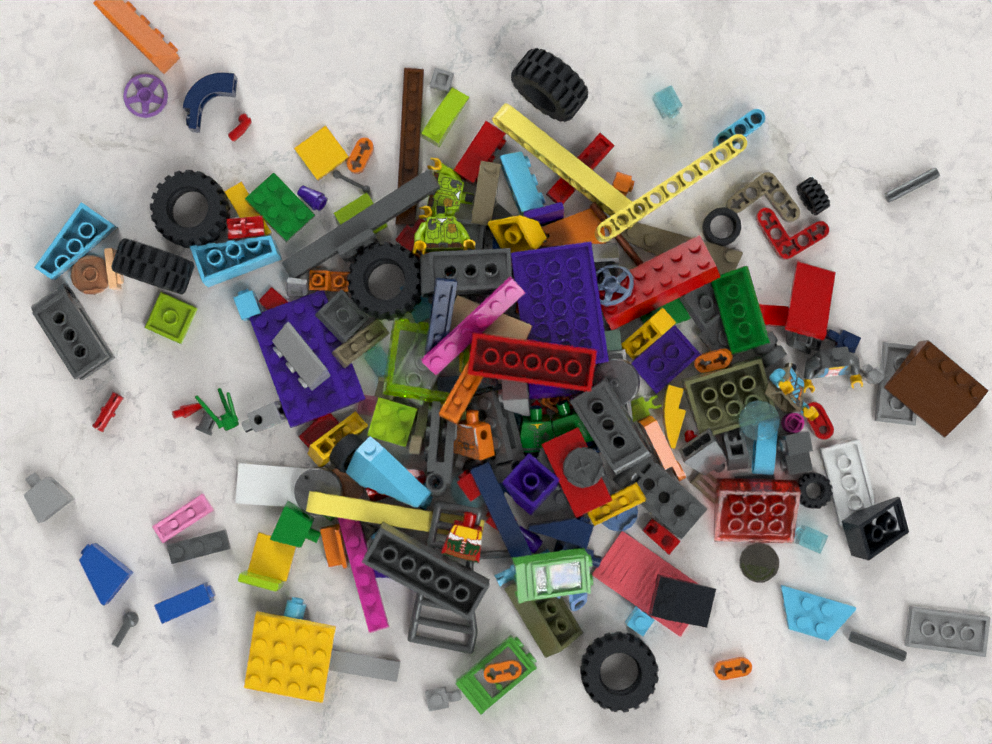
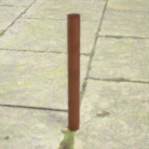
M596 201L589 206L601 222L608 219ZM621 233L614 237L636 266L644 263Z

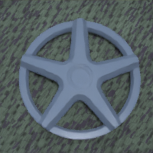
M607 265L596 272V276L603 272L605 278L602 284H598V290L606 291L604 301L600 299V304L604 306L616 305L624 301L628 296H631L634 280L627 268L621 265ZM608 268H619L624 270V272L615 277L610 274ZM627 275L630 279L628 289L620 285V282ZM614 292L624 294L621 298L610 301Z

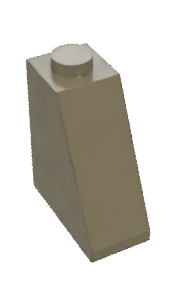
M481 161L471 223L488 226L487 223L492 221L501 164Z

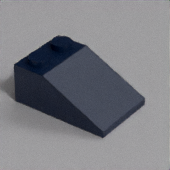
M579 516L577 518L568 517L531 523L528 525V530L587 549L594 525L590 523L591 519Z

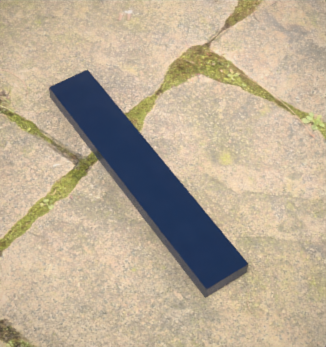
M486 461L470 469L511 558L532 555L489 462Z

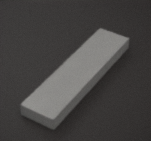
M332 649L329 670L397 682L401 661Z

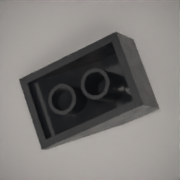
M900 497L861 509L842 520L851 556L868 561L909 533Z
M658 574L649 614L670 621L707 628L716 588Z

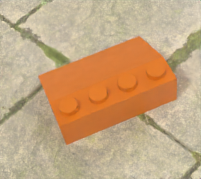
M96 0L93 3L163 74L180 59L176 53L178 49L171 42L167 44L163 40L165 36L157 28L152 30L148 26L150 21L144 15L139 17L135 13L137 9L129 1L125 3L123 0Z

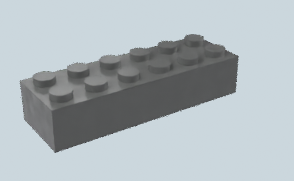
M385 522L381 524L361 562L469 621L488 590L490 579L448 556L442 555L437 550Z

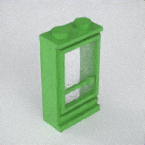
M584 548L512 558L516 572L514 581L517 586L515 596L518 603L591 593L590 586L593 585V576L589 572V567H592V558Z
M512 635L507 637L455 682L480 715L537 669L535 664L537 660L531 652L527 654L523 650L524 644L518 637L514 638ZM517 660L521 664L522 672L516 679L489 683L484 678V669L491 663ZM510 664V668L505 669L504 672L511 671V674H515V670H518V667ZM491 668L487 675L496 678V674L502 673V671H494V668Z

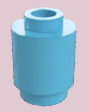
M292 597V600H287L283 616L303 620L307 604L303 603L304 600L301 598Z

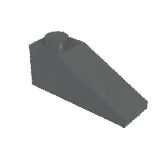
M743 427L721 433L723 450L727 457V471L746 469L748 467L749 455Z

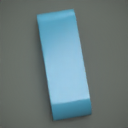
M754 109L716 136L713 141V148L720 145L718 139L723 138L727 140L736 135L735 127H740L743 130L745 138L758 130L765 122L764 112L760 109ZM757 116L759 123L754 124L751 122L750 117ZM732 141L733 147L738 144V142Z
M769 418L755 423L752 474H774L778 432L777 418Z

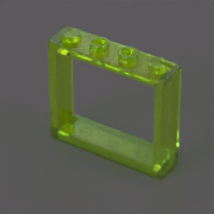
M399 318L393 322L382 394L432 403L433 401H439L441 404H444L450 394L448 392L393 383L400 330L427 335L429 323H412L409 319ZM470 344L464 349L461 373L469 361Z

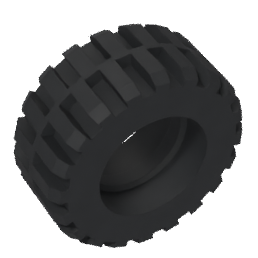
M534 48L527 51L512 70L511 81L525 100L543 114L550 116L552 119H557V121H570L588 98V88L583 79L579 77V74L571 69L568 64L564 63L562 59L550 52H546L544 49Z
M186 170L184 173L181 171L174 172L175 175L172 177L170 175L164 178L166 181L163 184L159 182L156 186L158 188L157 193L153 192L151 197L154 201L150 204V210L153 212L151 219L156 224L155 228L164 238L183 248H190V246L209 244L213 239L217 240L221 237L219 234L222 230L225 232L227 228L225 225L226 221L230 219V214H228L230 203L227 201L226 193L214 179L200 171ZM198 192L208 202L207 215L197 226L183 227L174 219V205L183 194Z
M123 238L119 242L111 267L113 272L171 292L184 294L194 270V263L173 253Z
M378 242L373 244L374 247L369 248L367 246L363 249L364 252L361 255L357 254L354 257L356 259L354 264H350L349 269L351 271L350 274H347V281L349 282L347 286L348 292L351 293L353 302L370 317L378 320L387 319L388 321H393L394 318L401 319L405 317L406 313L413 312L415 310L414 306L416 304L419 305L421 302L420 263L412 252L399 244L393 245L391 242L380 244ZM394 264L404 274L405 284L403 289L394 298L388 300L376 298L368 286L372 272L381 265Z
M615 631V633L610 634L609 632L601 638L597 637L594 643L586 648V653L581 659V679L591 700L594 703H598L601 708H608L611 712H617L618 710H622L623 713L629 712L631 708L635 710L640 708L639 705L642 702L646 703L649 700V695L654 694L656 690L655 684L658 683L659 679L657 675L659 669L654 654L640 638L630 633L625 634ZM615 653H624L631 656L638 667V675L634 683L622 690H613L607 687L600 675L601 665L604 660Z

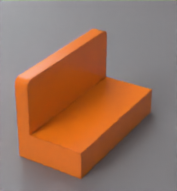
M340 524L321 527L320 531L328 567L343 565V569L347 568L349 560Z

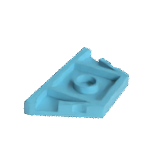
M781 585L780 587L784 600V610L787 616V627L796 632L828 641L856 611V607L787 586Z

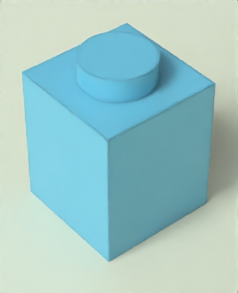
M245 289L238 292V296L233 297L243 321L250 320L249 317L261 314L262 309L254 291Z
M635 606L626 619L625 624L641 636H644L654 622V619Z

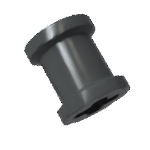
M203 410L201 422L195 429L212 436L211 431L215 421Z

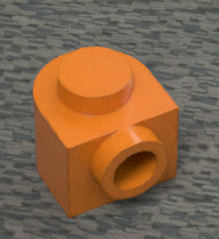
M616 172L612 186L626 196L628 192H632L635 181L632 180L630 175Z

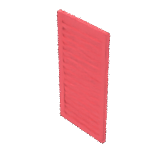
M621 531L601 560L600 566L596 567L594 572H592V576L648 615H650L649 609L658 574L696 583L623 531ZM651 616L680 637L689 625Z

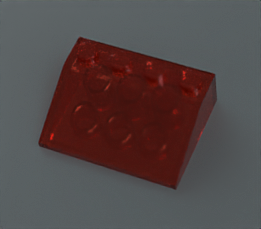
M717 478L714 507V542L793 544L801 495L797 481Z

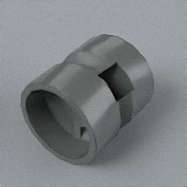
M772 331L767 333L770 343L753 348L756 354L761 355L760 358L765 368L787 355L783 347L776 344L778 339Z

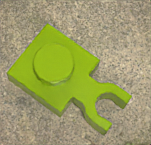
M658 395L650 397L646 402L644 397L631 401L633 422L649 416L650 412L648 409L662 407L661 404L657 406L652 404L653 399L658 398Z

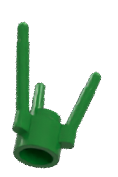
M218 388V393L226 413L220 415L221 420L196 395L195 399L216 422L219 429L223 427L225 431H228L239 425V419L229 392L226 393L227 404L222 389Z

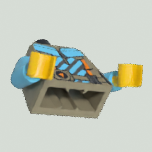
M786 363L785 368L775 369L769 376L770 381L765 394L784 414L801 412L811 421L819 416L818 411L813 406L809 408L803 401L804 381L796 373V364Z

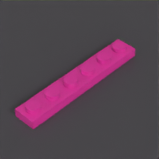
M510 276L421 359L422 363L437 375L471 344L473 332L482 333L525 294V291Z
M338 517L368 631L373 633L388 628L390 626L374 569L361 563L368 549L361 521Z

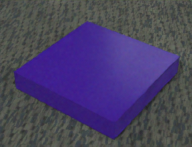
M559 202L528 210L523 213V216L538 221L540 226L551 224L564 219L563 203Z

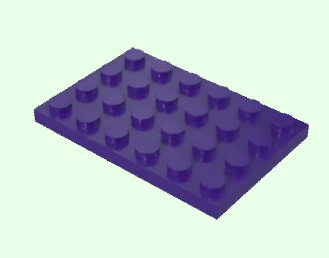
M591 241L511 253L515 282L525 291V294L518 299L520 321L533 325L527 340L597 350L595 364L609 362Z
M322 290L249 317L290 428L366 400L353 364L351 363L344 369L332 354L342 343L315 316L328 303L325 291ZM288 322L331 375L312 391L309 387L304 388L298 381V378H300L296 371L292 373L285 365L288 362L284 356L280 358L273 350L275 345L272 340Z

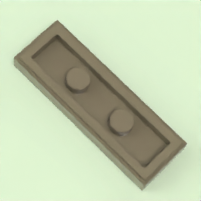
M375 319L335 349L332 354L345 369L390 333L378 319Z

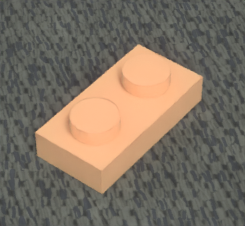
M106 248L104 253L109 288L112 290L122 289L121 284L124 283L123 275L113 272L111 267L117 250Z

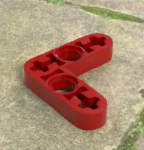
M763 208L756 214L757 224L777 256L782 260L794 257L825 238L829 233L828 224L818 221L790 238L772 209ZM762 212L764 214H769V223L771 224L774 222L775 225H772L769 229H766V226H768L769 224L766 220H761V217L763 216ZM816 226L824 228L822 231L823 235L818 233L812 238L811 233L817 230ZM772 229L780 231L781 236L779 239L771 237L770 232ZM800 235L807 237L808 243L806 246L799 245L798 237ZM794 244L796 248H793L788 252L789 256L787 254H782V246L788 248L789 246Z

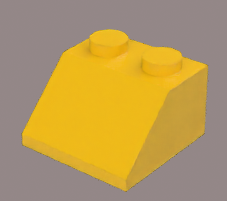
M521 215L493 220L487 223L500 248H510L511 253L538 249L547 239L538 221Z

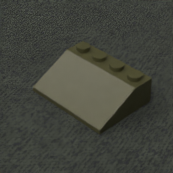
M757 356L729 364L722 369L681 379L699 435L708 428L716 435L778 416L774 402L765 394L768 380L762 359Z

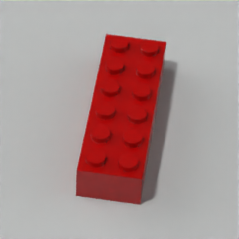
M699 235L630 269L629 271L634 280L631 296H628L624 301L616 305L604 306L601 304V309L611 330H614L720 278V274ZM628 275L620 282V285L626 289L629 288L630 284ZM598 290L599 298L604 301L606 291ZM614 292L610 301L617 300L624 294Z
M473 332L467 375L591 392L597 350Z

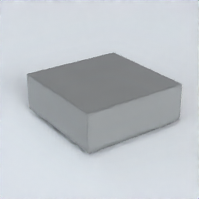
M435 68L430 88L449 93L454 73Z
M287 278V295L307 296L308 280Z

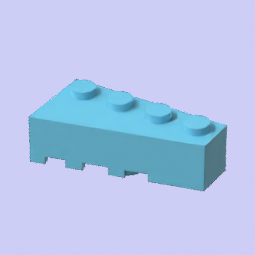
M81 202L34 268L50 279L56 280L118 227Z
M272 236L190 246L202 283L208 288L282 260L276 241Z

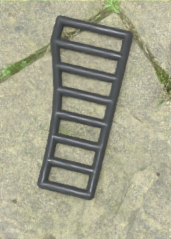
M436 501L426 545L433 549H442L444 542L436 540L438 529L450 531L453 523L440 521L442 509L463 514L465 512L477 514L475 525L479 526L482 510L444 501ZM466 560V567L473 570L474 562ZM416 593L407 637L408 641L472 654L478 634L475 612L469 621V626L420 616L422 605L444 610L448 609ZM418 624L469 634L468 643L464 645L416 635Z

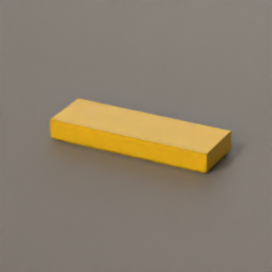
M242 181L224 191L240 218L260 216L245 201L249 193ZM264 221L265 236H268L272 232Z
M635 482L611 494L610 496L613 501L588 512L587 515L593 525L596 526L645 502L646 497L638 483Z

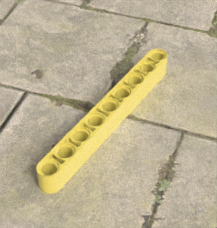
M504 103L493 116L492 121L498 128L591 202L596 201L600 208L610 217L632 203L631 200L511 105ZM638 206L633 207L636 214L641 215L643 213ZM617 217V222L620 225H626V220L623 217Z
M741 134L733 135L603 221L596 228V239L602 243L610 241L738 156L747 147V139ZM732 141L738 142L740 149H735ZM716 152H721L724 160H719L716 157ZM705 163L708 167V170L703 171L700 168L699 164ZM684 173H687L691 176V182H687L684 180ZM667 184L675 187L674 193L667 190ZM650 195L657 196L659 203H652ZM633 207H641L643 213L641 215L636 214ZM617 217H623L626 220V225H619ZM607 228L610 235L608 237L603 236L600 233V229Z
M309 491L306 512L377 524L385 522L390 526L429 532L433 511L314 491ZM442 512L440 516V521L453 523L454 520L463 521L464 516ZM481 519L480 526H482V535L485 520ZM438 529L437 533L448 535L449 531Z

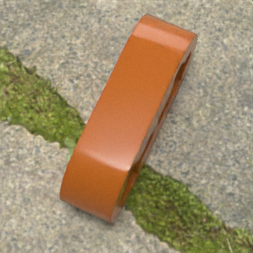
M361 138L356 142L347 161V167L353 174L362 173L373 154L374 145L369 138ZM368 143L370 149L365 150L363 155H361L362 148L360 145ZM360 157L361 159L359 161V164L361 165V167H356V169H353V165L351 163L356 162Z
M722 348L702 353L695 359L694 365L696 370L706 373L727 367L732 362L733 356L728 349ZM721 354L723 357H727L725 363L723 360L716 361V359L719 358ZM702 360H711V362L706 367L704 364H700Z
M745 657L722 660L714 665L713 672L719 679L729 680L749 675L752 671V664ZM742 661L744 664H748V667H745L743 672L739 668L734 669V667L740 666ZM722 665L725 668H731V670L725 671V675L718 672Z
M517 660L491 663L484 669V678L489 683L513 680L521 675L522 667ZM510 664L518 667V670H515V674H511V671L504 672V670L509 669ZM491 668H494V671H502V673L496 674V678L487 675Z

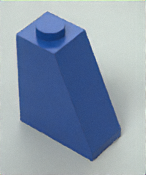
M98 543L88 544L81 551L82 556L79 562L99 602L105 606L111 602L134 572Z
M206 582L154 606L163 624L215 600V591Z

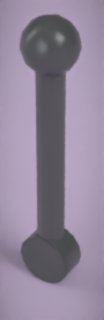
M338 170L333 172L334 178H340L362 189L364 193L370 192L369 186H363L341 175Z

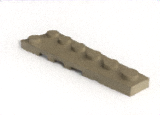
M638 222L631 229H626L621 233L628 243L655 256H659L693 239ZM703 241L720 275L737 268L743 252Z

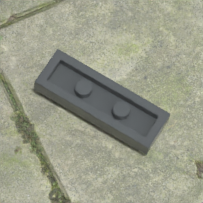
M226 529L167 545L171 564L231 549Z

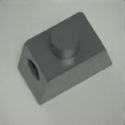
M710 428L679 448L683 462L703 475H707L713 470L720 473L725 468L724 463L727 461V457Z

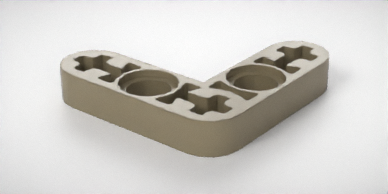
M770 172L761 174L731 196L726 202V208L732 209L738 214L765 195L785 222H794L800 216V209L776 176ZM763 177H765L766 179H771L770 185L772 188L775 185L777 186V188L774 189L771 193L768 192L769 190H771L770 186L768 184L765 186L763 185ZM748 188L755 189V198L747 197L746 190ZM776 192L783 194V202L778 203L774 200L773 196ZM741 198L745 200L738 205L739 209L731 208L732 200L734 202ZM788 201L789 204L786 207L789 210L793 209L795 211L793 214L794 218L792 216L787 217L788 210L785 207L781 209L780 206H783Z
M427 397L421 408L419 407L415 432L411 437L409 453L421 455L428 421V407L431 405L430 397Z

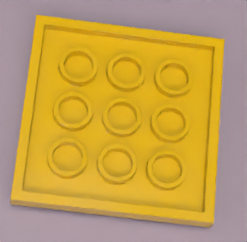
M257 611L244 688L323 703L336 626Z

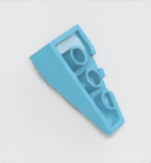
M371 436L356 449L346 471V474L360 486L376 490L377 493L386 494L395 498V500L416 508L431 494L426 487Z

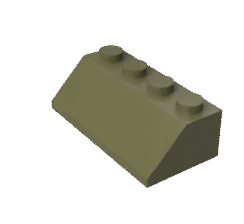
M538 567L539 570L536 571L537 588L547 587L546 569ZM515 581L504 589L545 658L561 652L583 634L562 596L561 599L552 597L518 603L515 596V591H517Z

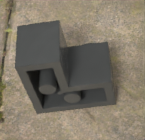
M809 431L778 435L776 447L782 456V460H780L782 472L785 471V475L813 471L809 452L813 451Z

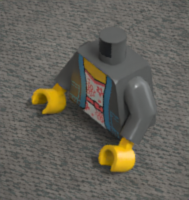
M848 347L821 349L805 363L804 393L807 388L810 389L811 393L815 391L811 381L813 378L852 374L849 378L851 387L854 388L853 385L856 382H859L860 386L863 387L858 356L849 352Z

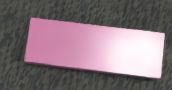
M201 494L152 526L162 543H165L214 511L206 496Z

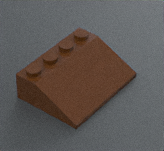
M929 340L919 341L884 386V389L943 438L978 406L989 391Z

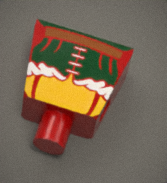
M465 512L463 521L454 520L443 544L442 555L479 563L482 526L475 525L477 514Z

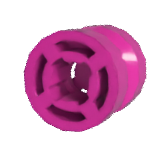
M788 413L782 417L781 427L785 432L797 433L803 429L804 419L800 414Z

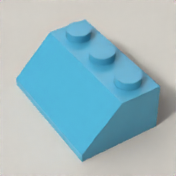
M522 151L500 156L501 168L519 214L523 216L525 211L544 207V196L542 192L538 193L536 188L538 185L535 174L531 175L529 171L531 164L528 156H524Z

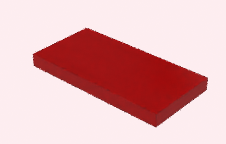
M797 262L785 330L820 340L825 339L836 272Z
M579 427L542 444L556 476L560 479L559 483L576 518L613 501L602 477L596 484L581 488L571 484L564 475L563 463L568 453L575 448L587 447Z

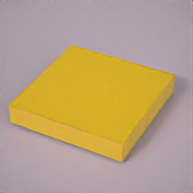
M326 125L294 148L318 181L349 159L347 153Z
M259 532L248 572L286 582L296 547L270 540L271 535Z

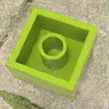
M379 397L367 436L406 447L417 408Z

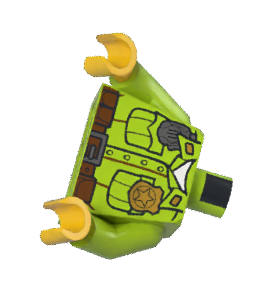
M430 158L435 162L434 167L427 165V168L436 170L433 175L441 188L429 196L427 206L419 207V209L425 211V215H419V218L435 217V206H446V217H451L456 212H459L461 203L472 205L474 194L463 192L464 182H462V178L452 168L441 163L438 158Z
M435 206V217H428L426 222L420 224L415 233L414 254L417 249L422 251V255L428 252L461 251L462 245L463 250H467V248L475 250V242L471 240L461 222H458L456 217H446V206Z

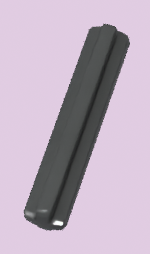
M933 168L884 194L885 199L890 203L940 177L938 169Z
M851 631L848 640L852 643L902 662L906 659L907 652L854 631Z

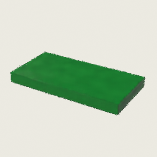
M748 266L721 274L720 278L712 281V287L732 355L770 343Z

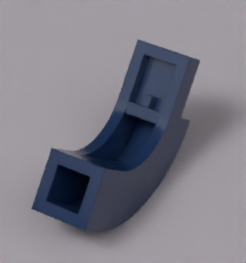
M221 72L207 75L190 88L184 99L183 109L186 112H190L186 117V125L192 132L200 133L202 112L207 102L219 96L236 98L238 78L234 73Z

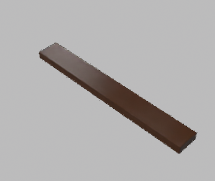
M404 68L398 188L417 177L419 173L424 69ZM417 204L396 216V225L414 226L416 223Z

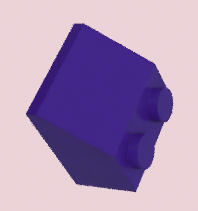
M528 454L502 483L515 503L529 515H532L555 490L560 479L531 454Z

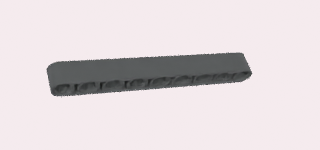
M431 170L421 173L283 261L284 268L290 277H302L310 270L338 254L337 247L368 228H371L372 231L376 230L439 190L441 186Z

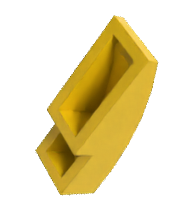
M666 385L662 409L663 427L669 447L675 449L686 410L679 409L684 389Z

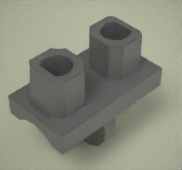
M791 331L787 334L785 340L788 346L806 354H811L812 350L819 351L822 343L820 339Z

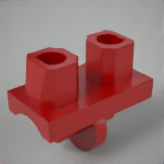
M263 216L227 219L229 240L265 236Z

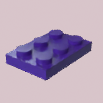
M673 325L631 364L636 368L639 376L657 394L701 354L682 332Z

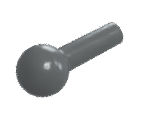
M484 459L467 460L463 466L464 471L468 470L470 472V469L482 464Z
M129 611L124 614L122 619L123 625L111 643L118 648L130 627L137 625L139 621L137 613Z

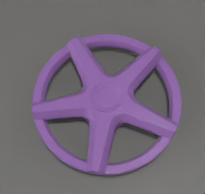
M140 74L133 77L127 83L123 98L126 107L132 114L142 118H149L159 114L167 105L168 92L165 84L158 77L151 74ZM149 77L153 78L154 81L148 87H144L138 79ZM133 82L137 89V95L127 98L128 88ZM159 83L163 88L164 99L154 95V91ZM141 102L142 114L134 111L129 104ZM151 102L161 104L156 111L148 114Z

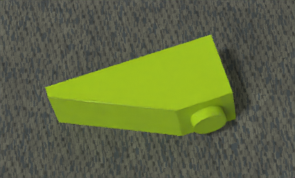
M452 87L422 131V138L440 148L469 97Z

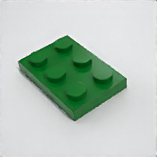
M274 172L245 198V201L260 216H263L264 221L286 243L315 217V214Z

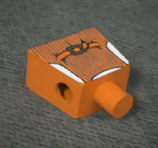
M478 410L466 411V420L460 421L455 425L454 453L483 460L495 456L491 427L489 423L479 421Z

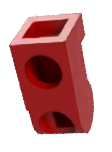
M653 518L642 529L668 555L681 542Z

